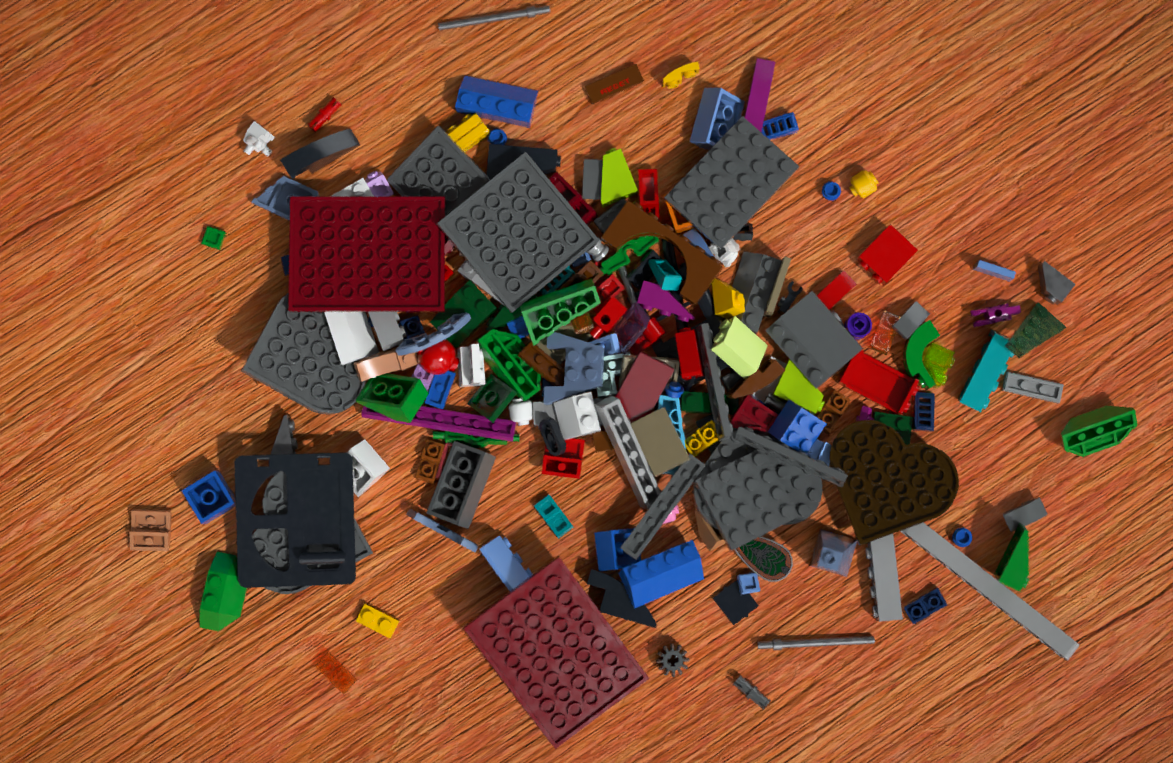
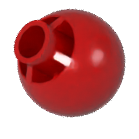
M447 339L417 351L420 366L424 371L433 375H441L448 370L455 371L460 361L455 356L454 346Z

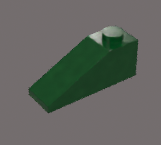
M684 392L681 394V413L712 414L708 393ZM724 394V400L729 409L728 415H734L738 408L739 397L728 398Z

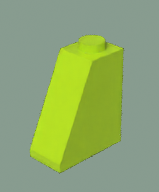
M616 148L606 151V155H603L602 208L619 202L622 198L626 199L638 194V189L621 149L616 150Z
M789 359L786 363L785 371L782 373L772 395L782 401L788 402V400H791L813 415L817 411L821 412L825 403L822 401L824 395L811 384Z

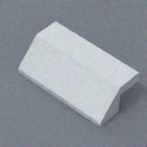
M324 312L341 365L362 360L379 353L371 327L368 324L366 312Z

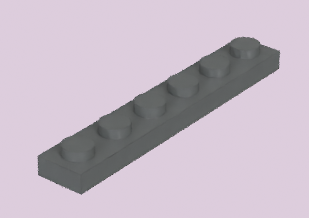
M708 323L700 324L695 329L717 438L718 441L726 440L732 436L733 428L728 419L729 409L724 400L725 390L720 381L721 371L719 366H717V355L711 350L713 346V333L709 329Z
M739 427L736 433V440L753 448L760 449L773 457L840 487L843 486L848 476L839 468H831L826 466V463L821 460L808 458L807 454L800 451L795 452L786 444H777L768 436H759L750 428Z
M688 455L690 460L680 466L621 546V549L637 560L706 466L693 455Z

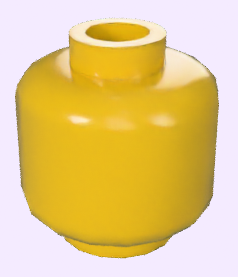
M862 170L850 179L852 185L849 188L854 196L859 195L861 198H866L877 190L878 181L871 171Z

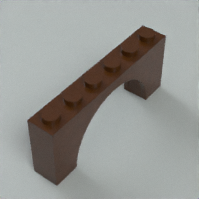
M628 200L601 237L602 242L617 252L627 242L643 236L658 237L670 242L681 253L686 265V281L679 296L695 307L721 272V262L713 256L710 258L705 255V250L698 245L692 246L689 243L690 240L684 235L680 234L678 236L673 232L674 229L666 223L663 225L658 222V217L651 212L648 214L644 212L640 204L635 201L631 203Z

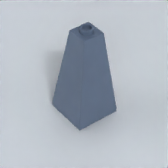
M820 529L809 566L847 577L857 540Z

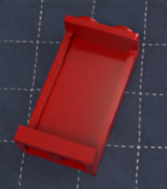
M863 350L849 361L838 382L841 386L897 415L908 411L911 405L908 402L912 395L915 396L920 388L917 385L918 379H912L866 355Z

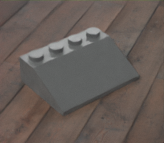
M813 291L765 330L815 388L824 384L863 349Z

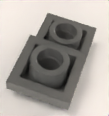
M584 159L583 199L601 200L603 159Z
M915 301L892 328L907 340L930 313Z
M1040 497L1024 502L1021 506L1003 513L1010 532L1015 531L1019 523L1027 526L1048 515Z

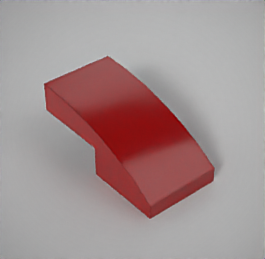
M843 271L817 296L830 310L857 284Z

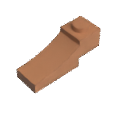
M397 348L384 352L381 351L354 362L358 378L363 382L382 374L405 370L417 365L419 362L416 352L398 356Z

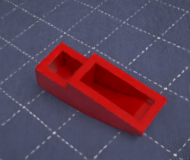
M657 169L638 170L639 204L643 207L642 210L647 214L651 212L658 217V222H660Z

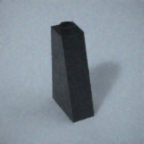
M489 144L486 175L493 179L525 152L544 174L555 173L557 167L561 165V156L558 155L557 149Z

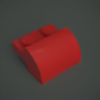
M572 438L565 440L566 451L559 456L551 455L545 444L541 474L580 479L585 439Z

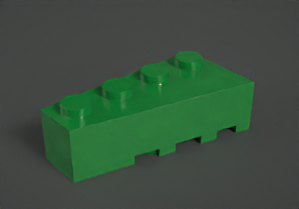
M591 278L523 303L520 309L532 343L535 346L541 339L546 336L549 337L555 330L563 325L566 326L572 319L583 315L601 302Z

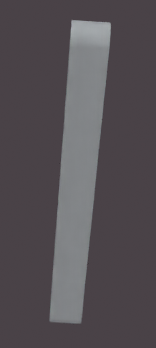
M925 523L901 531L1066 661L1071 658L1080 646L1075 640L1002 583L998 582L993 576Z

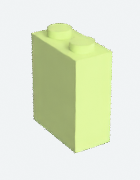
M736 316L730 320H724L719 326V333L713 339L714 344L711 350L745 379L757 372L768 345Z

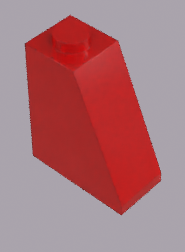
M690 327L679 329V333H675L682 378L689 380L692 379L691 376H696L695 378L704 377L695 330H691Z

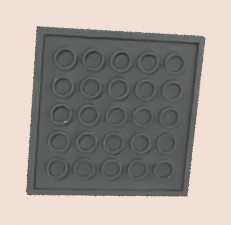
M526 152L437 223L438 227L510 313H513L599 241Z

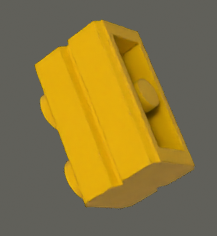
M476 113L466 115L460 125H453L447 130L448 135L464 152H467L490 133Z

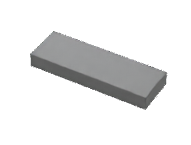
M1006 372L1002 391L1059 404L1064 385Z

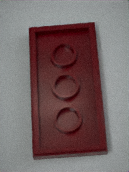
M641 351L636 356L615 395L616 398H619L630 424L651 414L674 371L673 367Z

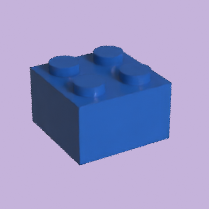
M788 400L768 432L796 451L807 454L826 426V423L793 401Z
M214 470L182 490L201 524H208L236 506V498L220 471Z

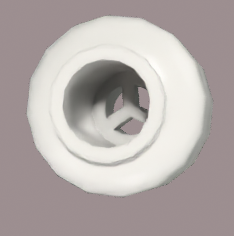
M520 398L512 399L508 406L511 421L518 422V426L529 424V420L533 419V402L531 400L524 402Z

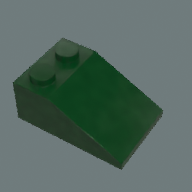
M469 280L445 304V312H438L430 323L437 329L438 326L446 322L452 315L469 313L470 321L453 335L446 338L457 349L497 311V308Z

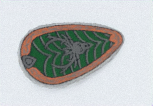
M761 536L734 549L737 555L754 573L769 582H778L785 579L793 567V558L790 551L783 545Z

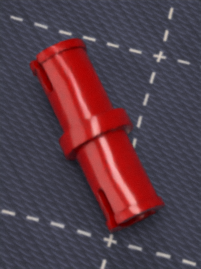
M332 97L323 108L318 110L319 113L307 123L310 128L313 127L312 130L314 132H317L326 121H330L331 116L342 106L339 101L336 103V98Z

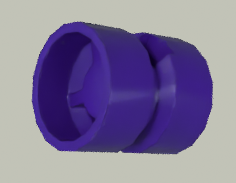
M858 312L846 320L844 327L857 341L870 333L872 322L868 315Z

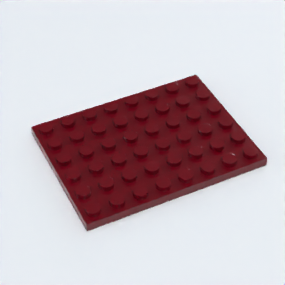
M290 197L289 312H445V234L437 225L445 217V197Z
M559 556L463 626V629L555 749L649 679Z

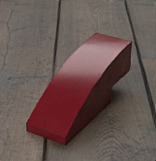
M558 172L549 178L551 183L587 226L598 217L595 210Z

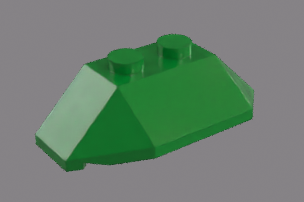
M492 329L477 340L487 364L503 383L517 392L516 396L525 402L540 390L541 375L518 357L520 351L526 346L518 335Z
M1104 406L1071 418L1061 432L1064 451L1085 457L1120 444L1129 435L1131 430L1138 426L1135 409L1131 407Z
M217 551L208 571L201 601L200 628L219 632L241 617L247 588L240 586L238 582L237 555Z

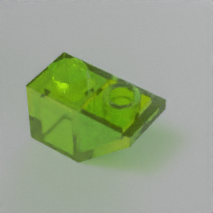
M935 343L929 346L923 365L936 384L933 388L938 389L941 385L944 386L947 381L948 375H946L948 368H952L955 362L953 357L955 352Z

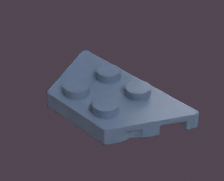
M283 176L276 181V184L268 187L262 195L254 198L252 204L290 221V197H319V192Z

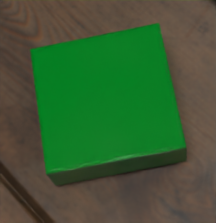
M207 226L201 244L220 251L226 232Z

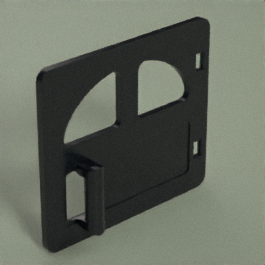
M342 452L241 455L237 457L234 465L238 582L240 586L255 588L352 584L356 579L352 456L349 453ZM318 458H330V464L319 465ZM257 460H270L269 466L258 467ZM283 471L287 476V514H253L251 508L260 486L274 473ZM281 528L288 530L289 569L287 571L274 568L261 556L253 540L252 532L254 530ZM338 544L339 550L337 552L308 553L307 545ZM339 563V568L308 569L307 564Z

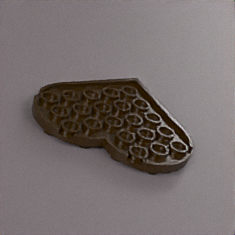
M862 420L848 425L836 436L830 448V467L839 468L844 471V474L848 475L843 486L837 485L859 546L941 516L952 506L958 493V472L953 461L945 452L925 443L905 445L901 436L892 427L879 421Z

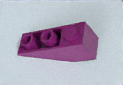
M643 281L637 303L642 304L641 308L650 311L653 308L660 309L659 313L670 316L673 313L678 315L677 319L686 322L689 319H695L668 290H662L657 284Z

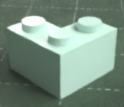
M630 352L604 356L603 387L597 388L598 398H606L617 394L614 377L620 376L623 355H630Z

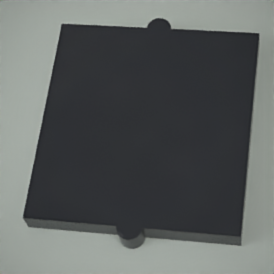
M738 580L728 587H724V590L713 598L733 625L744 617L747 618L748 614L759 606L750 594L740 595Z

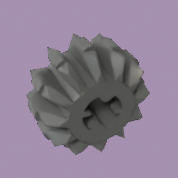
M673 643L670 644V650L668 651L664 645L663 649L666 653L664 654L660 651L657 653L663 657V659H656L657 663H663L658 669L662 670L666 667L664 671L666 676L670 670L672 677H675V670L682 675L683 672L680 667L688 668L683 662H688L689 658H682V656L687 654V651L684 650L679 653L681 645H678L676 650H674ZM671 655H675V658L678 657V661L674 665H670L671 663L667 662Z

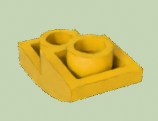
M694 62L675 69L663 78L662 86L673 89L682 83L683 76L685 78L695 77L696 74H699V63Z
M711 420L685 439V447L694 457L718 441L714 421Z

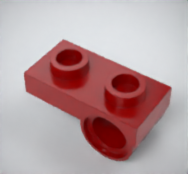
M653 317L640 326L639 330L624 342L633 354L637 356L639 351L643 352L667 332L656 318Z

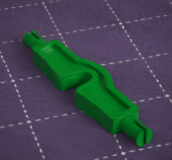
M643 236L637 240L627 242L616 254L601 263L602 267L600 270L604 274L610 275L630 263L629 256L626 253L628 250H632L639 257L659 242L658 237Z
M433 431V439H445V443H454L456 441L473 448H481L487 445H507L505 440L480 436L474 438L473 435L449 431ZM514 434L513 441L519 442L520 434Z

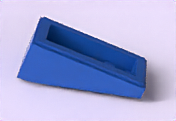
M794 112L763 122V127L767 126L769 135L766 137L769 140L791 135L799 130ZM786 120H789L791 128L789 129ZM779 122L782 123L783 131L780 130ZM772 124H774L776 133L774 134L771 128ZM762 127L761 133L765 135L764 128Z

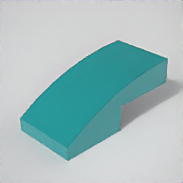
M550 494L534 505L558 539L574 528Z

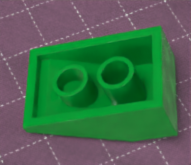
M386 373L370 378L357 397L356 402L393 420L411 423L429 393L418 378Z
M1021 523L1018 524L994 572L998 582L1020 592L1022 588H1026L1029 582V531Z

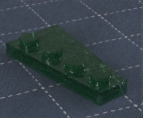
M1037 302L1004 346L1018 358H1021L1055 335L1063 332L1067 327Z

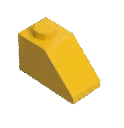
M715 279L712 283L715 315L728 319L744 313L745 299L743 294L726 282Z

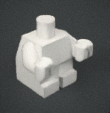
M254 121L243 141L247 146L243 151L248 155L253 150L257 152L263 151L266 156H269L272 150L266 145L270 140L273 141L275 137Z
M733 238L722 250L713 243H710L711 246L708 247L711 253L715 254L714 257L722 262L725 268L731 266L740 250L739 244Z

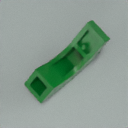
M930 320L913 332L906 341L903 351V364L907 376L912 377L916 375L918 377L916 379L919 380V386L926 390L936 384L923 365L922 354L925 347L940 336Z

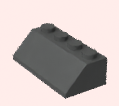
M744 251L732 287L743 294L745 312L736 315V317L753 333L757 334L782 260L764 254Z
M454 441L427 514L469 529L496 457Z

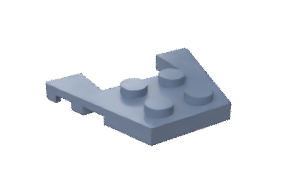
M557 332L547 337V348L566 349L564 386H544L543 403L545 405L603 387V347Z

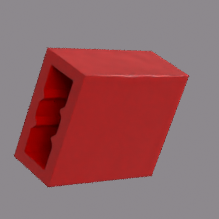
M890 224L856 260L859 262L858 265L862 270H868L873 275L872 279L877 284L885 285L918 249Z

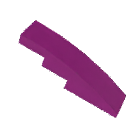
M757 58L745 119L761 132L775 62Z

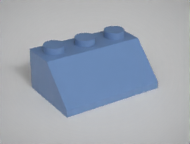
M704 88L690 142L703 149L710 150L741 118L745 101L722 88Z
M499 535L480 548V551L508 590L511 591L533 574L529 568L526 570L523 568L521 563L524 561L517 552L513 554L510 550L512 545L506 537L502 539Z

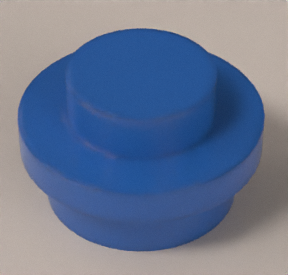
M494 129L489 133L488 141L490 144L505 145L507 135L501 129Z
M827 182L822 187V195L826 200L834 201L841 194V188L835 182Z
M670 382L665 386L666 395L671 398H680L681 394L684 393V387L678 382Z
M958 528L954 531L952 539L955 545L966 547L972 541V534L966 528Z

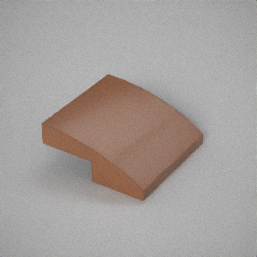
M132 509L130 550L169 551L171 510Z

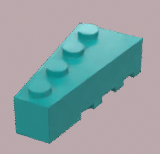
M993 330L988 335L992 337L990 342L984 344L981 350L982 359H978L972 369L974 374L968 377L958 398L960 403L979 412L987 408L990 402L988 397L991 391H996L999 385L997 380L1000 374L1004 375L1008 367L1006 363L1009 357L1012 358L1017 350V347H1015L1016 342Z

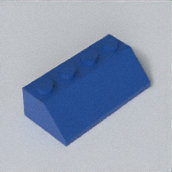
M464 76L459 88L455 108L457 113L466 115L476 113L480 118L530 128L538 91Z
M693 540L625 567L619 572L634 609L704 579L701 557Z

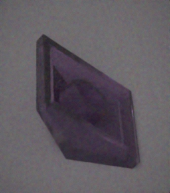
M634 302L614 328L622 354H626L647 328L650 317L637 302Z

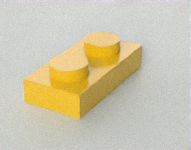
M364 604L356 622L391 639L399 620Z

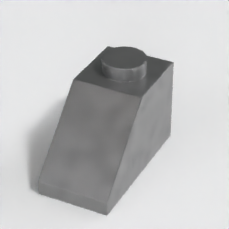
M1045 261L1038 266L1041 292L1045 299L1051 304L1058 305L1062 303L1076 284Z

